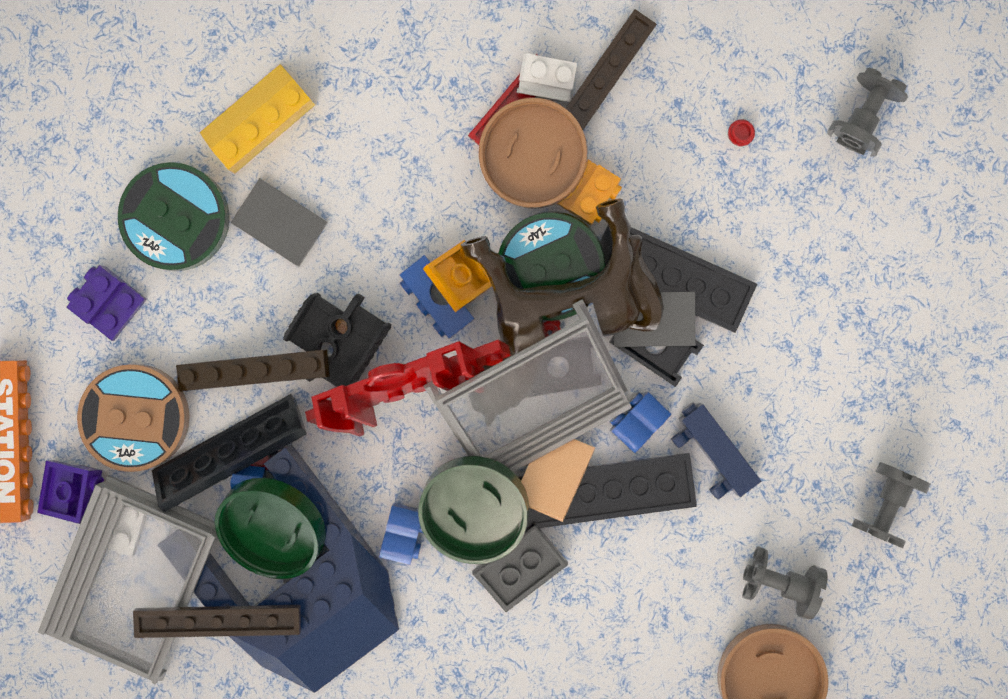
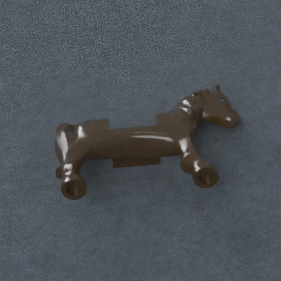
M623 199L608 200L596 206L598 216L609 224L613 241L612 254L607 266L600 273L580 281L562 285L519 289L511 283L508 277L504 256L490 249L488 237H476L461 244L465 256L480 263L489 277L497 301L496 315L500 339L509 345L511 356L548 337L542 316L546 315V318L556 317L563 310L570 308L575 311L573 304L580 300L584 301L586 307L589 306V303H593L604 337L623 332L626 329L651 332L657 329L664 310L662 296L655 277L643 260L641 252L642 237L640 235L630 236L631 225L625 215ZM641 312L643 314V318L640 321H637L639 314ZM545 353L484 385V392L478 393L473 391L469 393L473 409L485 415L486 426L492 424L497 414L516 407L530 393ZM484 365V370L480 373L484 372L485 370L493 366Z

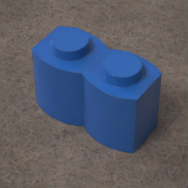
M640 392L637 393L629 402L632 408L625 414L621 413L614 417L610 422L613 425L610 431L634 453L671 416V413L649 392H645L643 395Z
M393 503L380 551V558L411 565L413 558L418 559L421 544L417 543L419 533H423L419 523L418 508Z

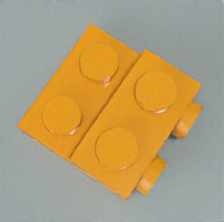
M588 159L584 176L577 188L567 198L557 204L590 226L594 220L599 223L602 218L598 216L596 206L607 201L609 198H616L622 189L618 185L621 178Z
M465 240L423 268L455 312L471 303L492 287L489 277L481 264L465 256L461 247Z

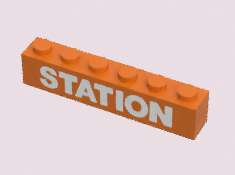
M27 360L0 361V523H18L29 520L34 509L33 500L30 499L33 476L29 472V462L32 459L29 435L31 434L32 424L30 419H28L31 396L27 390V382L30 380V368L27 366Z

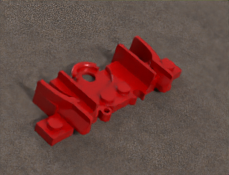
M498 339L473 349L458 341L426 353L427 356L406 364L391 363L376 367L368 372V378L348 386L341 385L312 396L313 409L305 411L307 422L316 424L318 428L323 430L350 433L359 437L365 434L363 424L370 427L377 426L373 406L378 405L382 401L390 403L402 400L406 394L411 392L426 391L424 385L433 381L435 386L449 391L480 374L484 370V365L493 366L502 362L503 358L511 356L509 345ZM455 350L457 355L450 358L444 355ZM482 386L475 391L478 393L484 392V387Z

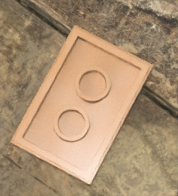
M573 439L529 463L521 480L527 492L529 508L563 522L593 456L595 447Z

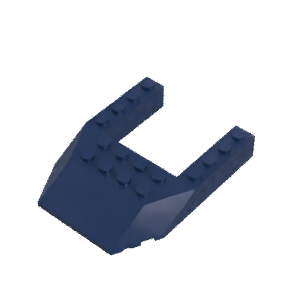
M291 444L265 462L264 465L276 480L293 486L313 502L324 521L326 530L324 544L328 550L316 558L308 571L297 577L290 578L254 605H300V635L229 637L260 666L315 693L397 632L399 625L395 614V604L391 593L388 570ZM177 529L160 542L158 546L184 581H186L201 540L197 536ZM209 553L194 590V594L204 607L250 606L211 553Z

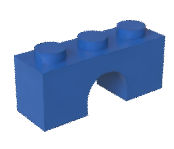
M424 255L399 274L403 279L400 285L408 295L414 293L418 298L419 302L416 305L426 317L430 314L436 321L432 326L441 337L446 335L450 339L475 320V318L465 306L455 312L449 304L439 305L433 300L431 290L434 283L423 270L430 261Z

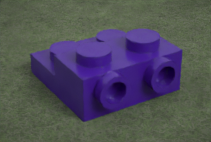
M99 265L97 268L92 267L87 271L84 276L86 282L81 289L77 287L68 295L67 300L70 303L66 308L86 324H91L111 341H115L147 299L106 266Z
M46 460L37 513L81 524L95 486L105 481L101 477L102 470L84 465H71L55 460Z

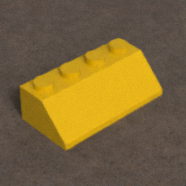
M279 64L205 127L200 134L225 167L235 174L312 109L315 104L284 67Z

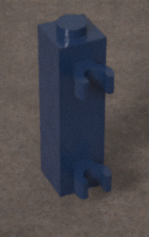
M693 402L681 411L683 415L678 419L685 428L674 435L671 440L678 448H681L692 438L695 440L723 477V480L709 489L717 500L722 498L731 489L741 498L762 482L704 404L698 403L695 405Z

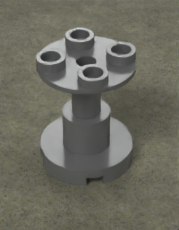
M867 68L865 72L859 73L857 76V81L870 91L862 108H855L848 122L834 120L827 134L832 137L834 133L838 136L836 142L853 152L864 155L867 150L872 152L871 157H875L882 146V143L872 135L880 121L876 116L885 99L905 102L908 95L905 92L907 86L903 82L896 79L890 81L881 77L882 74L876 69Z
M880 462L875 472L888 478L879 496L884 501L872 526L854 519L851 526L864 532L868 530V533L872 536L903 548L906 541L888 533L899 507L906 508L913 489L927 494L931 483Z
M757 546L753 555L752 566L747 565L743 574V580H746L747 583L743 589L742 598L750 601L754 599L762 584L780 590L782 597L796 601V613L799 617L813 619L823 602V598L819 596L821 589L826 590L827 570L813 565L804 576L792 571L784 575L766 569L768 550Z

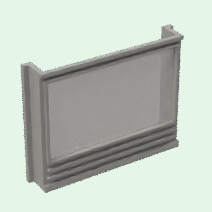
M583 300L573 304L579 320L442 394L439 388L433 384V381L424 385L425 390L468 456L493 459L514 472L632 408L624 394L628 390Z
M108 475L104 482L97 484L94 488L38 633L52 636L151 680L153 684L162 681L167 672L163 667L175 637L134 638L133 611L135 608L188 607L213 543L218 539L215 531V521L181 506H175L163 512L158 507L155 495Z

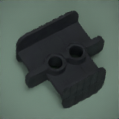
M314 293L299 308L297 315H295L292 323L288 326L289 328L285 331L283 340L294 343L306 352L322 350L324 342L330 343L333 347L332 355L328 356L330 377H323V379L336 387L356 383L369 365L370 360L374 357L375 352L379 349L378 347L382 344L383 339L387 336L392 324L382 321L362 308L360 305L365 297L361 294H356L346 310L342 311L323 299L321 294ZM338 319L344 320L347 324V331L344 334L336 329ZM313 378V379H306V380L309 381V382H311V381H313L315 378Z

